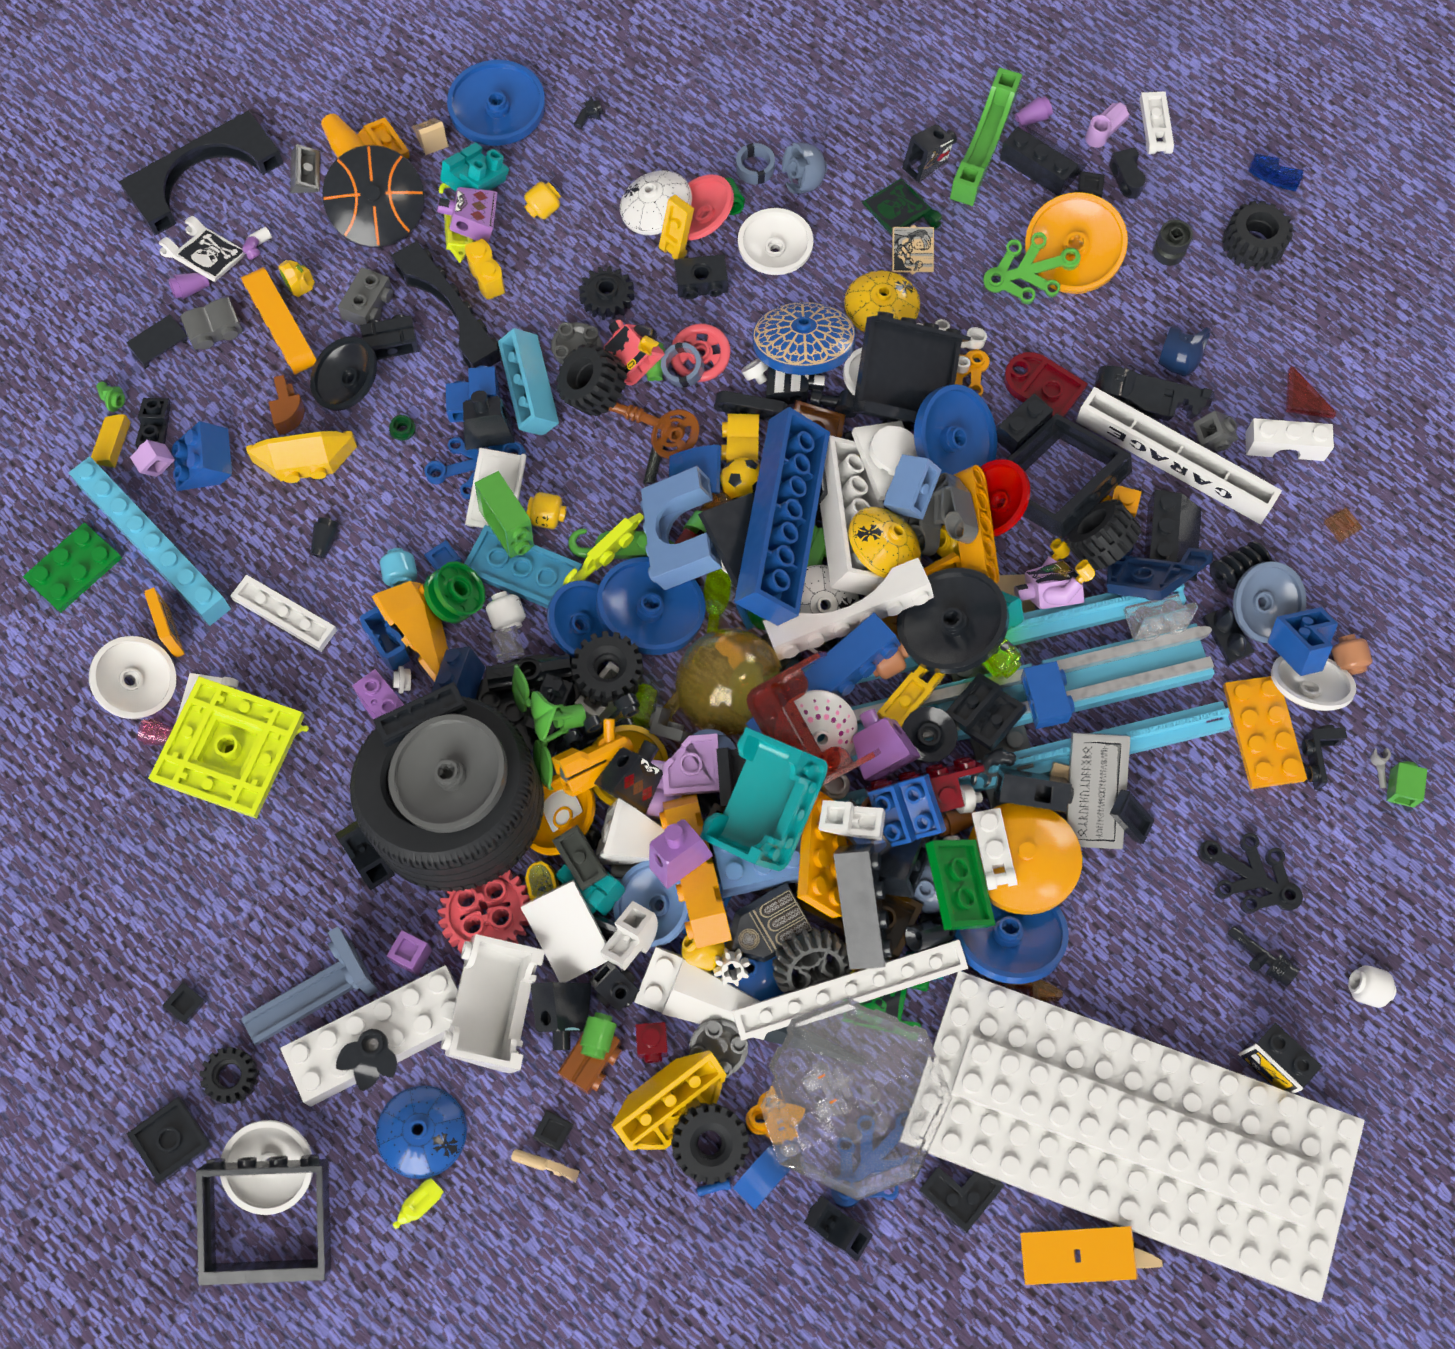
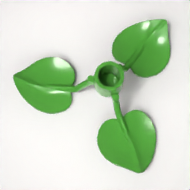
M516 664L514 665L512 679L514 702L521 713L526 712L527 707L531 708L535 731L539 740L534 742L533 761L542 783L549 790H554L551 786L553 764L547 745L551 740L560 735L569 733V729L584 726L583 722L586 720L585 710L582 704L563 706V704L554 705L548 702L539 691L532 692L530 700L528 683L519 668L520 666ZM553 721L555 728H560V730L547 736Z

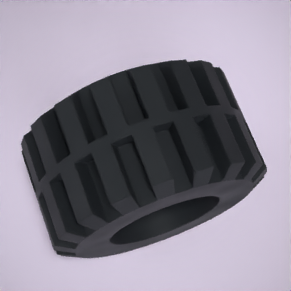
M1250 201L1249 205L1244 203L1239 209L1234 211L1222 238V243H1224L1223 250L1224 252L1229 251L1227 257L1230 260L1232 258L1236 259L1234 264L1239 266L1242 263L1245 265L1243 269L1249 270L1253 266L1254 271H1260L1262 266L1266 270L1271 265L1275 266L1293 236V233H1291L1293 231V224H1289L1291 219L1289 216L1284 215L1285 211L1282 208L1277 209L1275 204L1271 203V205H1268L1266 201H1260V203ZM1249 231L1259 232L1267 239L1256 238Z
M587 343L586 346L584 344L579 345L577 350L573 349L570 351V355L564 358V363L560 366L558 370L560 373L556 379V382L559 383L556 386L557 392L560 393L559 397L566 404L589 416H600L601 412L604 414L609 412V408H613L616 405V401L621 399L623 395L621 392L626 387L624 380L627 379V373L624 372L626 368L621 363V360L592 343Z
M1107 500L1097 504L1067 534L1066 543L1080 561L1088 560L1096 571L1112 565L1125 556L1137 542L1138 536L1141 534V526L1119 500Z

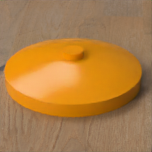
M1068 193L1048 201L1033 216L1026 232L1025 253H1027L1031 246V238L1035 233H1044L1047 238L1046 246L1039 251L1033 263L1060 256L1062 251L1067 248H1075L1079 251L1081 259L1076 269L1069 271L1058 267L1036 274L1047 281H1058L1060 292L1087 293L1105 285L1118 272L1126 255L1128 237L1121 215L1109 202L1088 193ZM1036 238L1034 240V242L1038 245L1044 242L1042 238ZM1073 254L1066 255V259L1068 261H1073L1075 259V256ZM1055 285L1049 286L1050 288L1057 290V287Z
M1011 803L995 807L1001 808L1017 885L1008 887V884L997 886V889L988 890L990 903L1002 910L1022 915L1039 914L1055 908L1071 894L1081 874L1082 851L1076 834L1060 815L1050 809ZM974 827L968 840L977 841ZM1004 867L993 869V872L998 874L1004 873L1005 870Z

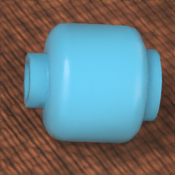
M402 548L390 549L380 560L383 582L391 588L408 581H415L418 576L413 554L403 551Z

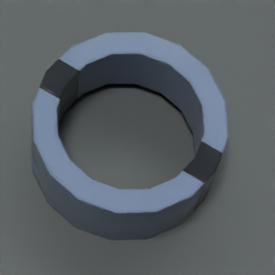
M753 143L742 147L738 151L736 156V172L741 180L748 184L757 185L767 182L773 176L775 157L770 148L763 144ZM757 156L766 160L769 165L761 171L754 172L746 169L742 163L749 157Z
M676 343L665 350V355L661 358V368L671 384L677 387H689L695 385L701 379L705 364L699 351L693 345ZM682 352L693 354L696 358V366L689 375L675 377L670 374L669 364L675 355Z

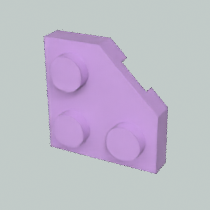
M718 734L688 736L676 753L664 763L662 772L665 797L720 792L716 751L719 748Z

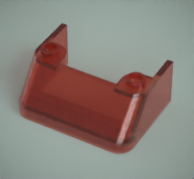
M825 651L813 654L756 686L748 693L746 700L747 706L762 734L827 762V774L822 786L881 753L879 748L853 761L849 753L839 746L830 747L821 752L794 701L804 696L809 686L803 669L827 657Z

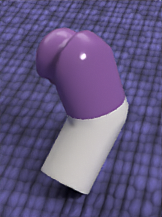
M263 227L247 237L242 251L246 253L248 259L252 260L260 255L257 246L272 238L269 230Z

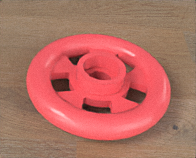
M694 324L686 327L677 334L671 344L687 342L698 351L705 352L704 356H702L705 365L712 361L714 366L704 371L698 382H706L719 376L728 365L731 351L727 337L718 328L709 324ZM697 334L708 335L707 341H696ZM719 344L720 353L713 355L711 346ZM688 352L679 353L671 360L674 370L681 377L689 375L695 368L694 366L691 370L687 369L683 365L687 360H690L696 366L695 356Z

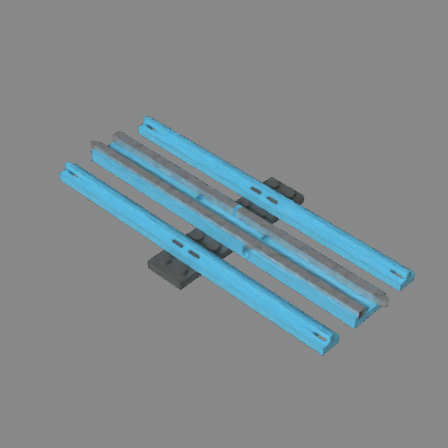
M1182 584L1173 591L1175 594L1168 595L1162 601L1105 593L1084 598V603L1026 612L1023 613V622L1015 627H1011L1007 631L1002 644L1010 641L1015 646L1184 605L1186 602L1183 592L1185 586ZM1197 623L1042 660L1041 664L1057 661L1059 670H1064L1067 679V685L1064 687L1067 696L1071 695L1073 698L1074 712L1211 679L1215 674L1213 670L1214 665L1211 657H1206L1200 640L1208 637L1212 629L1208 626H1197ZM1000 650L973 669L949 674L952 683L937 686L921 706H932L946 712L978 673L1001 685L1003 692L1026 705L1027 711L995 748L1003 747L1007 752H1013L1016 755L1015 764L1012 766L1004 764L999 766L992 765L988 771L992 777L991 784L985 789L983 788L984 780L980 776H977V782L974 786L970 783L972 775L958 778L959 785L970 784L975 792L985 790L990 809L1005 804V802H999L993 795L999 767L1048 775L1050 774L1053 761L1065 765L1070 763L1071 738L1031 748L1024 725L1033 723V719L1021 681V675L1024 668L1031 667L1032 665L1030 663L1006 669ZM908 657L904 659L906 669L900 673L916 670L920 665ZM814 664L762 676L763 688L766 690L780 688V690L767 692L766 702L760 705L769 704ZM872 674L867 678H862L856 684L879 679L881 677H875L874 674ZM889 698L851 707L856 716L858 732L865 729L859 716L870 709H875L877 713ZM1223 701L1093 733L1131 736L1130 755L1228 731L1232 726L1228 717L1230 714L1229 708L1225 709ZM1216 718H1219V719H1220V720H1217V721H1213V722H1208V723H1206V721H1208V720H1212V719H1216ZM957 727V741L969 738L975 760L980 763L981 759L991 751ZM930 732L923 733V738L926 741L933 740V735ZM820 734L817 737V741L824 740L825 734ZM855 746L840 765L827 771V773L859 765ZM864 788L848 792L844 798L835 801L847 802L852 799L860 807L869 796Z

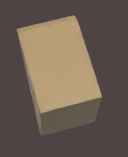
M432 118L411 126L425 155L448 147L442 121Z

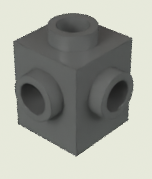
M1216 410L1193 423L1201 446L1213 451H1224L1231 446V443L1239 440L1236 433L1238 428L1235 420L1231 416Z

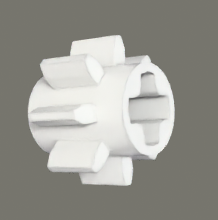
M724 948L722 957H714L715 963L719 965L713 969L714 976L722 975V985L730 982L738 986V981L742 977H749L747 970L744 969V967L750 965L748 958L741 959L742 953L739 948L735 952ZM733 964L735 969L729 970L728 965Z

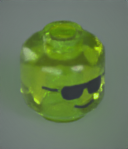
M1004 638L999 649L982 665L995 678L1004 677L1007 679L1020 668L1022 664L1020 662L1021 652L1007 638Z

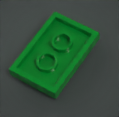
M84 522L22 577L61 613L119 562L122 557Z
M933 840L926 843L944 930L988 928L994 926L995 920L977 841Z

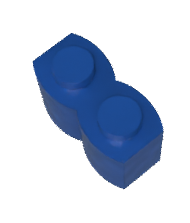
M377 606L360 616L361 625L369 641L376 647L382 661L389 669L394 671L399 666H403L410 661L409 651L401 640L402 636L394 629L393 625L390 626Z

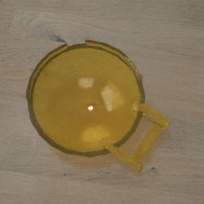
M722 628L701 636L687 648L680 659L676 671V692L663 706V708L671 710L668 721L676 723L671 717L681 708L688 719L702 730L714 729L721 731L726 736L743 735L745 728H749L745 723L782 692L783 685L780 684L779 670L782 667L775 651L761 637L737 628Z

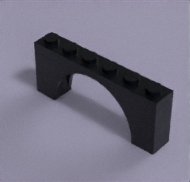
M249 110L119 181L125 195L155 236L177 224L170 209L171 192L178 178L193 165L212 158H233L250 164L262 175H265L284 164L278 148Z

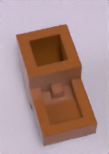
M284 375L273 377L278 399L268 403L273 424L278 434L283 435L299 426L304 418L305 407L300 395H296L293 384H288Z

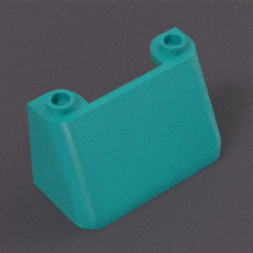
M746 727L737 743L739 756L746 759L724 814L714 813L707 817L703 823L700 837L752 864L775 871H782L789 864L826 777L828 766L827 762L819 757Z

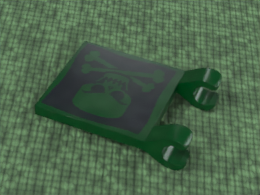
M902 178L862 202L891 235L893 227H908L923 217L934 229L941 226L939 221L942 219V215L937 210L932 209Z

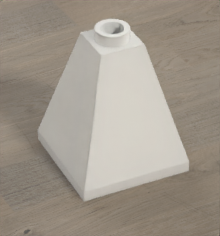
M618 798L607 810L601 831L602 838L599 840L595 854L602 865H627L649 861V844L662 834L665 829L636 808Z

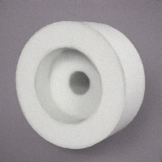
M758 358L745 366L741 372L747 381L755 378L760 385L767 381L763 372L768 369V366Z
M970 784L960 785L965 806L956 808V810L960 814L972 813L976 808V803L982 802L981 792H975Z

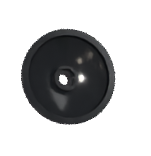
M348 336L332 342L321 352L313 366L310 377L311 392L318 404L328 410L342 411L356 405L367 395L377 373V357L370 344L361 338Z

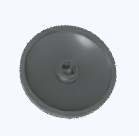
M458 714L437 716L416 726L400 742L392 757L389 768L390 794L398 810L416 826L438 833L460 831L483 819L499 801L507 781V757L500 740L482 722L475 718Z

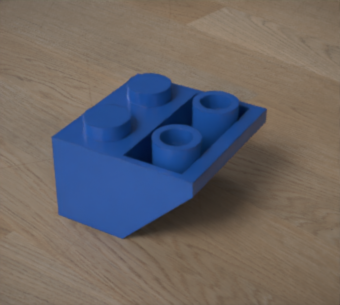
M199 421L173 444L171 453L175 459L173 478L176 481V491L220 485L232 475L228 428Z

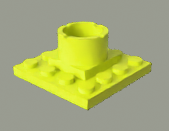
M198 676L149 779L154 783L257 819L305 715L301 711Z

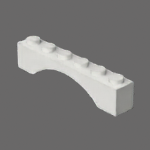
M915 558L893 567L885 580L873 592L848 607L818 614L799 613L798 617L779 626L767 620H764L763 623L780 661L785 658H792L799 652L809 648L819 647L824 642L836 637L846 636L874 612L880 619L887 616H895L902 610L926 603L929 599L934 598L921 562L919 558Z

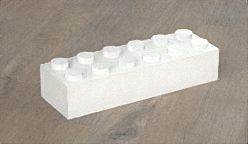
M830 435L824 466L828 494L820 503L830 587L867 596L885 578L870 571L858 559L850 544L848 530L851 519L860 510L866 507L884 508L883 500L877 501L856 443Z
M445 965L281 1047L280 1049L303 1103L311 1107L357 1084L354 1070L336 1069V1061L342 1048L348 1043L358 1041L360 1035L366 1030L377 1029L387 1036L388 1048L396 1055L397 1063L441 1041L445 1030L449 1031L458 993V987L447 966ZM376 1039L369 1042V1049L371 1051L378 1047Z

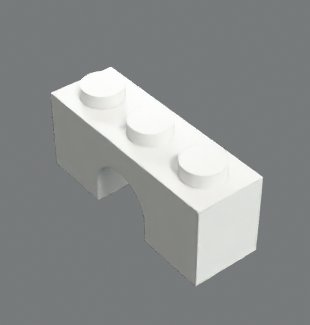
M1254 418L1245 432L1246 455L1272 457L1278 451L1291 449L1298 451V459L1325 461L1334 448L1333 424Z

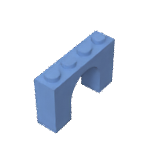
M698 466L641 489L642 501L640 506L644 513L645 522L643 523V529L647 536L645 549L650 561L648 573L654 583L656 582L664 590H667L722 568L721 559L707 533L678 544H669V532L676 519L686 511L713 500L710 479Z

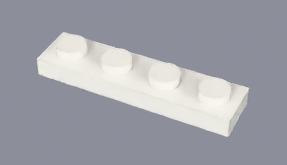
M248 575L243 578L231 594L233 601L320 652L323 651L337 632L334 625Z

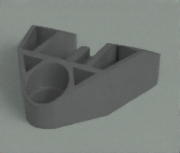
M946 472L940 474L923 520L912 517L908 519V524L917 536L921 554L925 556H932L937 552L940 544L941 524L945 525L952 539L965 544L973 542L978 534V523L971 493L958 477Z

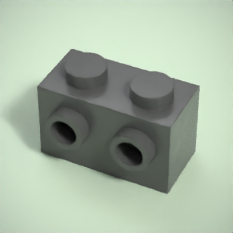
M361 267L338 305L342 319L358 326L366 324L369 320H380L382 307L385 303H389L393 297V289L389 277Z

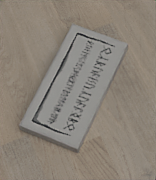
M1071 732L1068 781L1072 784L1074 796L1072 803L1067 806L1066 822L1076 834L1080 847L1123 849L1124 830L1109 813L1120 790H1127L1131 737L1129 735Z

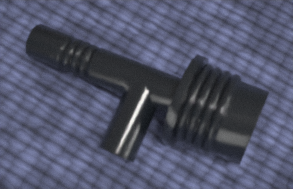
M1235 925L1227 933L1255 955L1249 963L1253 971L1260 970L1266 964L1270 968L1265 975L1274 978L1276 982H1280L1286 988L1301 971L1300 968L1294 965V962L1285 956L1284 952L1276 958Z

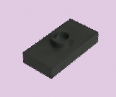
M578 825L552 840L582 891L608 876Z

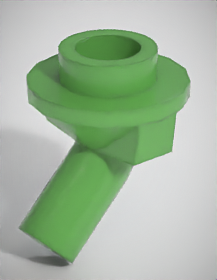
M99 382L96 385L99 397L105 402L109 411L116 412L118 408L124 405L125 395L122 388L107 386L105 382Z

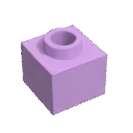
M150 440L142 443L130 457L139 473L155 477L162 474L175 460L165 444Z

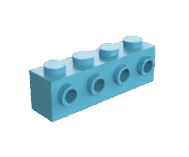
M513 328L498 341L518 428L521 431L544 435L558 425L559 420L538 335Z

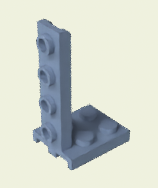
M339 926L327 932L332 940L327 944L339 962L242 1017L241 1020L255 1046L353 989L357 990L360 988L368 997L379 991L371 979L364 962L358 955L352 940Z

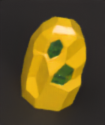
M286 260L278 265L280 274L293 296L300 297L313 289L315 282L310 270L305 265L291 260Z

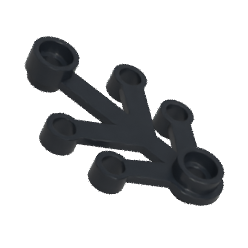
M633 693L624 695L614 703L618 711L608 717L615 719V727L620 725H636L632 717L640 712V703L636 695ZM591 716L583 722L585 727L583 737H581L578 730L567 733L563 737L564 741L556 746V755L571 748L581 751L592 746L595 740L603 733V722H601L599 716Z
M1247 833L1240 839V847L1245 851L1250 867L1222 852L1221 846L1215 841L1207 840L1199 846L1197 853L1203 863L1214 864L1217 862L1245 878L1234 882L1228 880L1220 881L1214 888L1218 898L1227 899L1232 894L1262 888L1271 894L1259 898L1254 895H1248L1240 902V907L1244 913L1253 914L1258 909L1275 905L1282 910L1292 911L1301 905L1303 901L1302 891L1296 884L1289 882L1283 865L1285 853L1282 849L1272 848L1265 855L1266 862L1272 866L1276 882L1266 876L1257 850L1259 838L1254 833ZM1246 838H1249L1253 841V847H1250L1246 844ZM1207 847L1214 848L1216 854L1210 855L1207 852ZM1271 853H1276L1279 856V861H1274L1271 858ZM1221 885H1224L1228 888V894H1224L1221 892ZM1285 891L1293 895L1292 900H1288L1285 897ZM1246 900L1254 903V909L1247 907Z

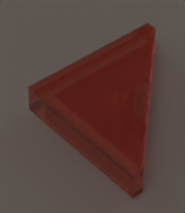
M1290 367L1287 379L1286 412L1334 419L1336 411L1294 367Z

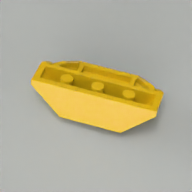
M320 431L266 439L254 445L246 446V451L253 463L279 481L296 483L300 478L323 479L326 475L333 474L357 448V442L352 431H345L343 433L338 431Z
M710 1050L677 1058L626 1097L612 1123V1127L629 1150L666 1149L671 1145L673 1128L679 1122V1117L682 1114H686L689 1108L700 1106L702 1103L717 1104L722 1083L725 1081L727 1074Z

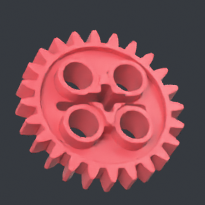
M510 870L505 872L504 875L498 876L499 878L494 879V881H489L488 884H483L480 887L477 886L469 890L465 889L464 891H447L449 898H440V902L446 908L438 910L440 917H443L438 923L441 928H445L442 931L446 939L450 938L448 942L452 947L458 945L457 949L460 953L462 952L464 942L470 941L475 934L519 944L516 938L517 934L526 936L522 926H527L529 923L521 906L530 901L529 895H526L528 889L526 885H521L520 877L513 878ZM497 890L503 891L500 897L490 898L493 892ZM466 899H475L472 905L468 907L462 906ZM485 908H488V909H487V914L483 915V914H484V909H485ZM501 917H509L505 924H496ZM481 925L477 932L468 933L472 926Z

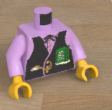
M1057 538L1050 545L1054 554L1051 557L1048 556L1041 567L1025 572L1026 584L1014 586L1015 597L1020 598L1021 601L1031 600L1039 609L1084 603L1083 581L1093 579L1095 570L1086 559L1079 562L1075 570L1063 560L1058 561L1069 556L1070 549L1065 541L1062 542L1060 538Z

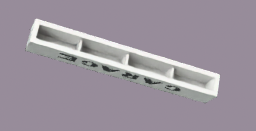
M1096 387L1093 388L1083 403L1076 419L1077 423L1260 525L1282 492L1281 489Z

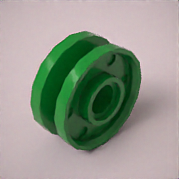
M455 561L446 563L427 577L424 584V596L427 605L437 617L453 624L463 622L482 608L485 602V588L482 580L472 568L464 563Z

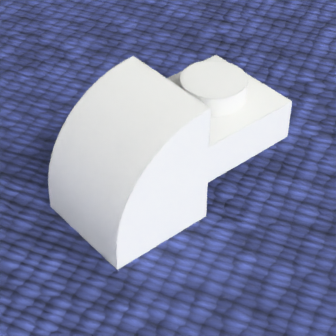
M634 901L629 904L615 922L616 932L600 950V954L604 959L623 970H626L640 951L645 954L647 953L655 939L658 927L655 913Z

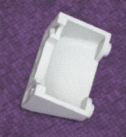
M478 934L472 936L470 941L464 942L461 958L465 959L451 1025L449 1031L445 1030L441 1042V1049H445V1056L506 1073L521 1070L523 1055L518 1054L516 1049L522 1047L523 1041L520 1039L531 984L536 981V975H534L537 965H542L545 950Z

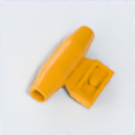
M335 113L328 114L321 122L327 140L337 158L353 148L366 145L387 147L400 153L406 159L410 158L409 150L385 117L364 125V128L358 134Z

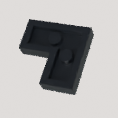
M937 1167L918 1192L962 1232L967 1233L1005 1185L999 1180L974 1171L961 1187L942 1169Z

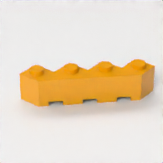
M696 794L662 802L664 811L659 812L663 829L670 824H676L681 819H685L699 836L701 835L703 820ZM703 840L706 846L709 848L708 842ZM710 857L680 880V884H676L679 902H686L690 921L684 922L688 940H695L697 949L732 940L712 857Z

